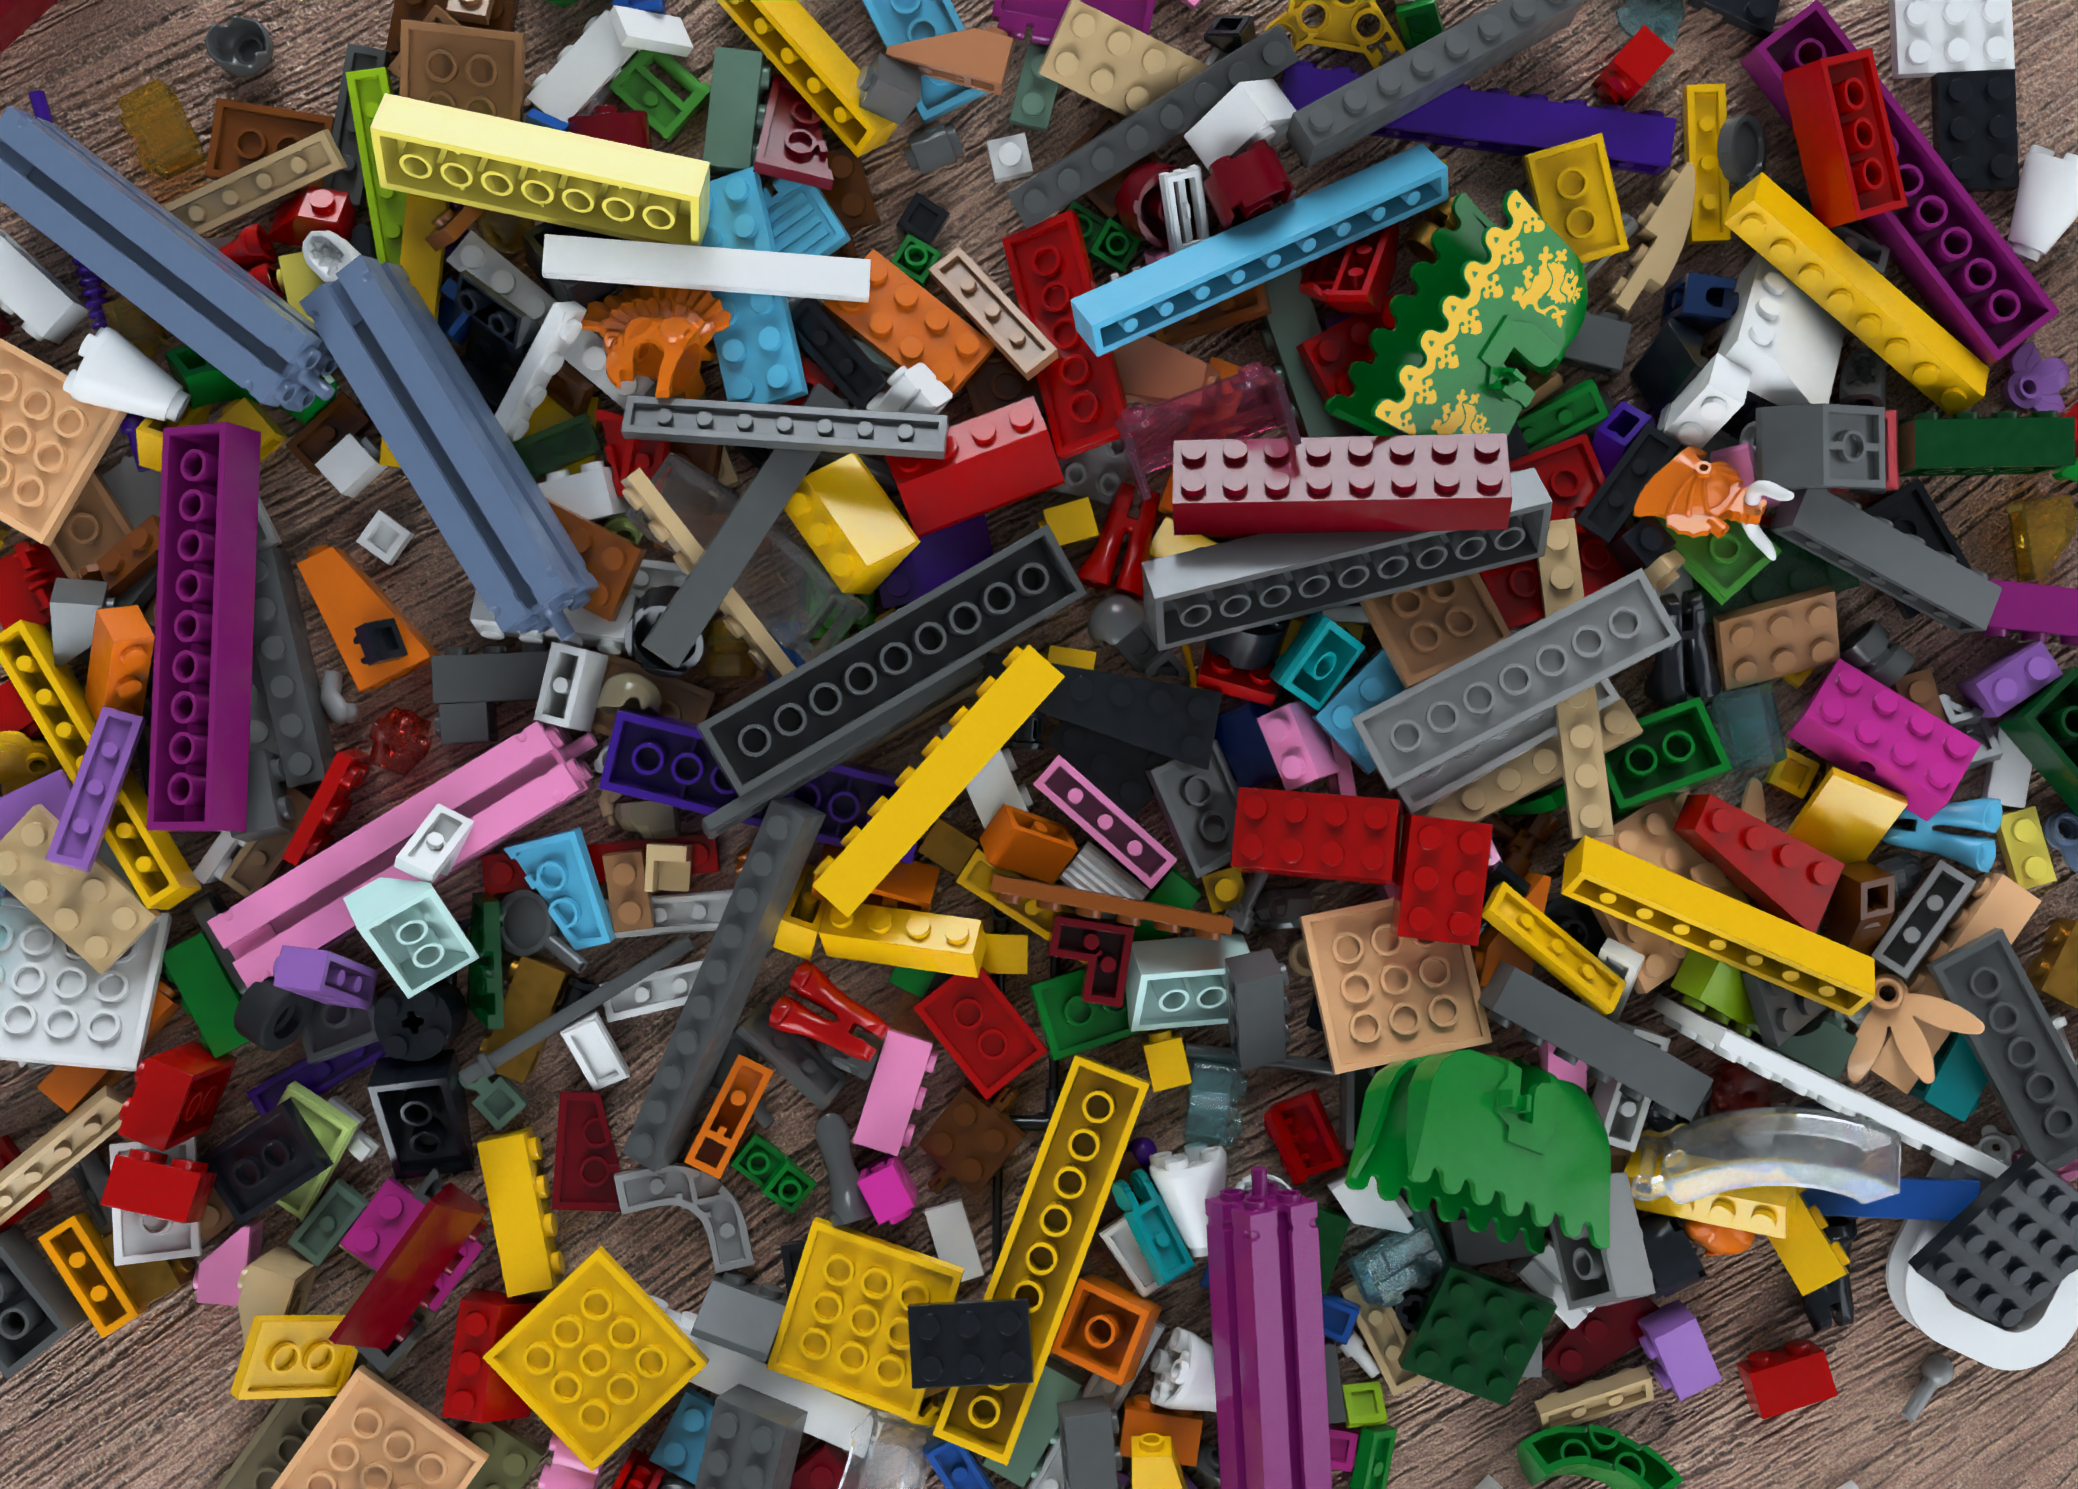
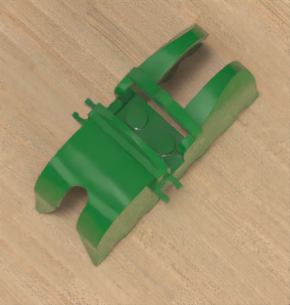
M1457 1050L1392 1062L1376 1072L1366 1089L1355 1146L1346 1175L1345 1185L1349 1189L1364 1190L1368 1186L1370 1177L1373 1176L1377 1182V1192L1384 1201H1394L1397 1199L1401 1188L1404 1187L1407 1191L1408 1204L1413 1211H1425L1429 1207L1431 1198H1434L1437 1202V1211L1440 1219L1444 1222H1455L1463 1208L1466 1212L1467 1224L1474 1233L1484 1232L1488 1228L1490 1219H1493L1496 1235L1501 1242H1513L1517 1237L1518 1230L1521 1229L1524 1234V1244L1527 1250L1534 1254L1544 1253L1545 1227L1552 1223L1554 1213L1558 1214L1560 1229L1566 1237H1578L1585 1223L1588 1227L1589 1239L1593 1246L1598 1249L1610 1247V1145L1601 1116L1589 1095L1581 1087L1572 1082L1559 1080L1556 1075L1537 1066H1532L1527 1060L1515 1057L1510 1061L1494 1055L1487 1056L1473 1050Z

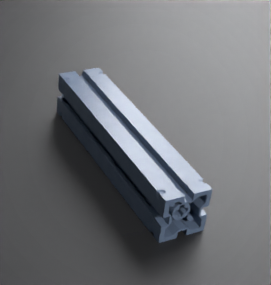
M8 105L0 117V200L233 382L241 388L249 390V394L260 403L275 407L281 405L285 409L301 413L304 408L312 404L316 396H319L324 401L329 400L333 396L335 389L319 376L320 374L323 376L330 375L337 368L338 364L315 329L313 322L256 280L247 271L77 140L69 137L68 133L59 126L39 117L35 119L29 113Z
M359 255L336 273L338 277L336 281L330 285L323 283L299 303L307 316L312 317L314 320L313 325L486 607L494 613V620L502 633L519 631L521 634H526L532 630H538L539 633H543L554 627L562 641L568 640L576 632L564 614L563 609L568 607L570 611H575L591 601L589 594L600 587L592 573L587 571V564L572 543L563 525L419 292L409 283L410 278L402 265L386 261L380 265L377 259Z

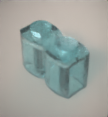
M1192 1059L1190 1071L1192 1083L1188 1087L1183 1126L1184 1140L1232 1146L1233 1136L1239 1137L1241 1133L1242 1113H1236L1238 1098H1245L1247 1075L1241 1074L1238 1064Z

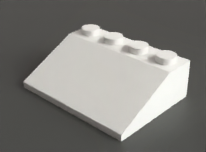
M1756 252L1739 275L1735 292L1739 293L1738 308L1736 313L1731 316V319L1726 321L1718 354L1752 372L1748 391L1778 406L1829 404L1846 327Z

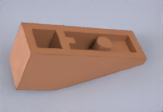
M985 27V30L971 28L887 46L886 56L921 72L922 76L1002 96L1014 51V38L1009 37L1007 32L996 27Z

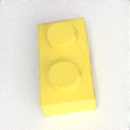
M2027 805L2025 809L2017 808L2004 812L1996 835L2009 878L2025 890L2057 881L2036 807Z

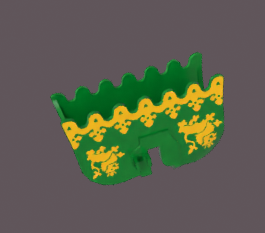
M1517 189L1508 191L1502 203L1503 211L1508 217L1509 222L1505 229L1496 226L1476 207L1466 193L1456 195L1451 209L1452 214L1457 220V228L1454 231L1440 228L1433 232L1431 246L1437 255L1436 262L1430 264L1426 261H1420L1411 267L1410 279L1416 287L1415 295L1409 297L1405 294L1395 295L1391 299L1389 311L1395 319L1394 328L1390 331L1380 327L1370 332L1368 343L1374 352L1373 362L1368 364L1364 361H1355L1349 366L1347 376L1353 385V394L1350 397L1342 394L1332 395L1324 405V412L1357 429L1366 436L1507 433L1508 436L1521 409L1526 410L1536 392L1524 383L1527 378L1517 368H1507L1504 362L1535 370L1545 376L1548 375L1550 370L1555 369L1565 356V350L1578 334L1585 319L1588 288L1581 261L1573 250L1537 214Z

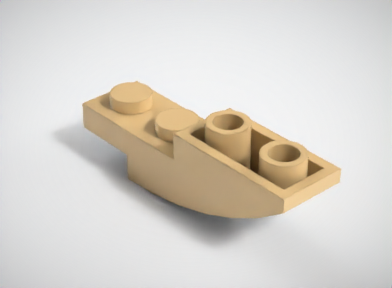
M1687 162L1677 171L1670 169L1658 186V190L1662 194L1657 202L1654 204L1650 201L1639 215L1637 222L1641 224V227L1634 237L1643 243L1635 250L1628 262L1633 267L1627 277L1620 276L1608 292L1607 296L1612 300L1605 311L1622 316L1630 310L1643 289L1653 294L1666 283L1683 249L1690 227L1695 194V169L1693 164Z

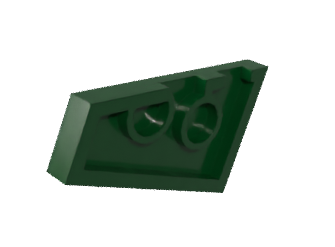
M477 892L472 893L470 942L480 958L469 964L467 1007L487 1029H503L504 1011L500 928L503 925L504 912L502 905L490 893Z

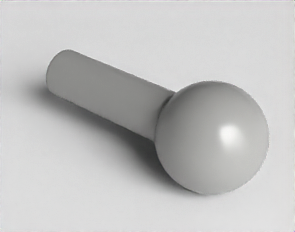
M1933 1354L1923 1361L1921 1366L1923 1378L1900 1412L1908 1421L1915 1423L1937 1386L1947 1385L1953 1379V1364L1943 1355Z

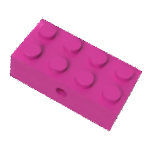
M1840 658L1820 679L1787 734L1788 737L1845 772L1906 796L1908 803L1906 809L1925 821H1928L1949 802L1981 743Z

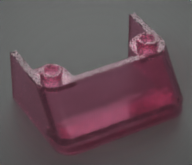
M1260 362L1249 363L1240 367L1236 375L1145 408L1144 405L1140 404L1121 411V418L1115 422L1129 472L1143 500L1152 498L1144 475L1173 465L1174 440L1244 439L1278 426L1294 446L1302 444L1283 380L1271 367H1262Z

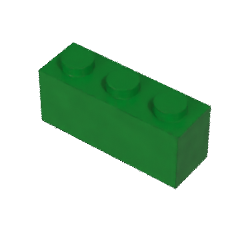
M204 931L164 951V973L178 987L182 995L181 1004L184 1011L189 1017L194 1018L201 1031L199 1038L203 1047L212 1053L216 1059L251 1042L241 1036L234 1027V1014L242 995L235 987Z

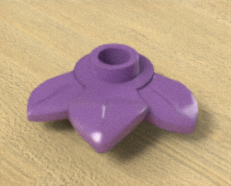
M2028 342L2018 347L2009 360L2011 375L2007 377L2001 387L2003 402L2012 409H2032L2035 412L2055 410L2059 414L2065 409L2064 401L2058 392L2069 381L2068 365L2059 358L2049 357L2042 360L2033 342Z

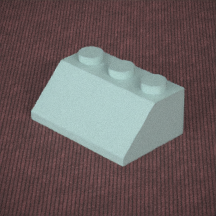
M379 877L343 897L357 930L408 999L480 958L430 882Z
M1243 934L1221 935L1220 941L1200 937L1132 942L1125 985L1130 1031L1227 1024L1225 958L1250 953Z

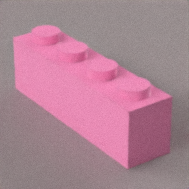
M1059 754L1033 782L1037 789L1150 889L1159 882L1178 860Z

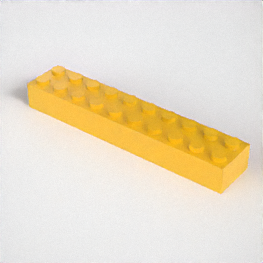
M1079 1053L1074 1056L983 1299L1029 1297L1035 1380L1033 1383L950 1387L933 1436L1006 1466L1008 1465L1151 1081Z

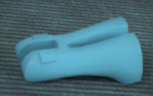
M1979 798L1962 802H1948L1928 821L1923 820L1905 808L1898 819H1913L1912 828L1906 829L1903 826H1891L1881 841L1898 847L1937 854L1971 869L1989 873L1996 857L1994 839L1979 835L1933 830L1932 827L1935 825H1946L1996 833L2002 821L2001 799Z

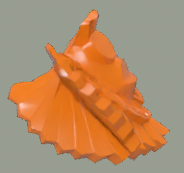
M634 285L632 290L623 289L622 297L608 295L604 298V303L599 301L588 303L587 313L584 315L581 323L582 329L598 332L604 338L603 346L607 355L606 374L615 387L621 389L622 381H634L636 376H645L657 382L655 398H669L681 394L683 399L699 400L701 394L706 389L699 371L701 360L713 361L715 357L718 358L713 336L715 333L730 327L731 313L723 309L721 300L713 298L709 290Z

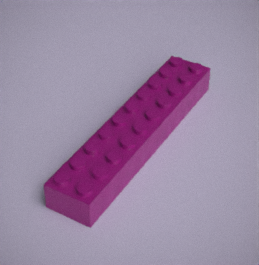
M1815 0L1757 45L1740 61V64L1793 131L1788 102L1784 96L1781 73L1818 59L1858 50L1821 2ZM1879 79L1908 206L1861 220L1878 242H1882L1890 248L1889 256L1946 330L1985 365L1994 363L2059 314L2060 311Z
M229 422L163 428L147 830L246 832L261 432Z

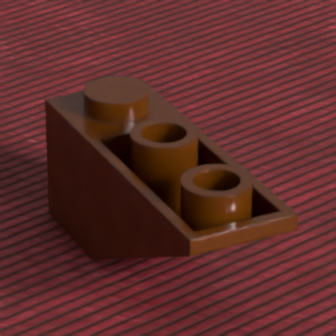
M1865 860L1844 865L1830 898V940L1871 957L1895 912L1894 874Z

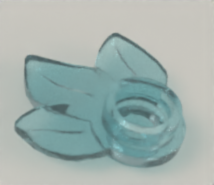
M1626 0V6L1620 7L1615 11L1620 28L1628 36L1633 38L1645 24L1670 48L1676 42L1678 26L1684 19L1682 0Z

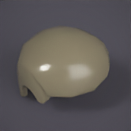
M626 672L615 674L606 681L596 705L599 710L607 714H614L622 706L659 714L663 702L658 688L648 678Z

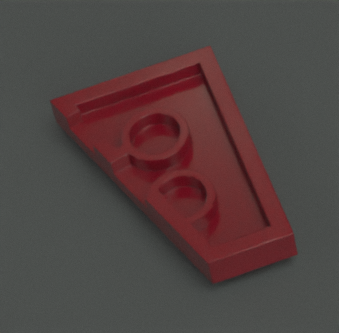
M774 73L753 172L832 191L834 179L832 170L828 166L826 141L822 138L821 118L784 75Z
M561 1090L551 1210L621 1212L614 1174L622 1171L601 1091Z
M1646 1296L1609 1306L1596 1307L1587 1314V1317L1575 1329L1571 1330L1567 1324L1543 1351L1542 1362L1570 1386H1574L1640 1345L1639 1338L1644 1335L1637 1320L1660 1308Z

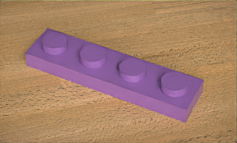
M105 706L102 707L45 859L48 862L91 872L146 723L144 717Z

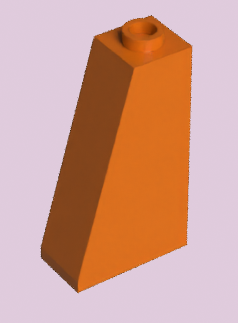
M328 544L320 545L306 553L307 559L296 563L360 692H372L430 664L431 656H440L438 651L344 549L333 546L329 547ZM394 618L408 655L399 660L371 666L362 664L360 659L365 657L361 645L354 644L353 642L354 637L357 635L354 628L364 623Z
M160 978L145 1048L181 1007L172 999L177 993ZM57 1065L37 1088L66 1113L71 1114L105 1085L111 1088L125 1071Z

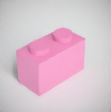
M1304 701L1289 703L1256 718L1286 791L1309 786L1340 772L1323 729L1311 718L1316 713L1314 708Z

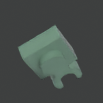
M485 1074L479 1080H475L467 1086L458 1077L460 1084L464 1088L477 1091L479 1096L472 1104L497 1131L501 1130L530 1103L520 1090L503 1075L495 1081L491 1076L489 1077Z

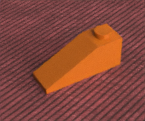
M738 1054L684 1160L685 1163L717 1179L721 1178L774 1072L773 1070Z

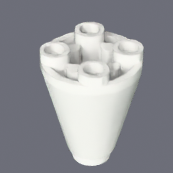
M2032 145L2024 161L2007 241L2011 243L2009 247L2018 258L2037 263L2041 255H2046L2078 217V155L2066 153L2064 158L2060 159L2054 157V151L2038 145Z
M101 327L95 336L89 333L85 337L78 352V355L84 358L78 371L75 369L71 370L63 385V391L71 394V398L79 402L160 421L169 419L175 423L182 417L191 398L190 394L183 391L181 384L123 335L110 327Z
M1203 1141L1185 1145V1152L1172 1155V1152L1166 1151L1149 1156L1150 1176L1192 1257L1208 1256L1206 1224H1208L1209 1218L1205 1211V1199L1220 1196V1191L1226 1189L1228 1160L1223 1147L1214 1146L1208 1148L1207 1142Z
M1176 1327L1164 1349L1158 1348L1150 1362V1369L1155 1372L1154 1386L1150 1396L1151 1403L1166 1409L1217 1412L1213 1347L1193 1332Z

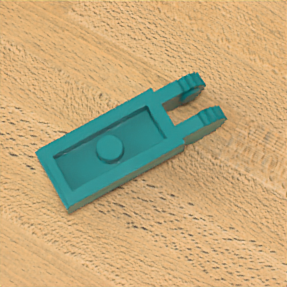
M1137 1169L1129 1177L1136 1195L1144 1202L1138 1203L1129 1184L1123 1179L1114 1182L1111 1188L1117 1205L1125 1212L1124 1216L1157 1285L1163 1286L1192 1269L1195 1264L1161 1194H1157L1152 1181H1150V1177H1148L1145 1171Z

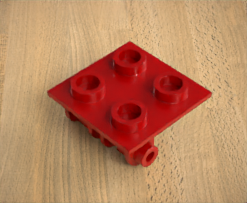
M23 541L14 546L16 552L0 559V623L4 630L19 620L43 626L51 623L50 599L56 578L68 579L47 545L41 544L38 541L33 544L30 541Z

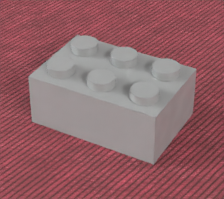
M1627 1172L1612 1173L1610 1178L1609 1248L1598 1249L1592 1245L1589 1239L1588 1227L1585 1223L1578 1237H1566L1560 1229L1559 1216L1557 1213H1554L1549 1227L1569 1311L1609 1306L1656 1293L1653 1274L1643 1242V1232L1639 1225L1633 1200V1191L1629 1184Z

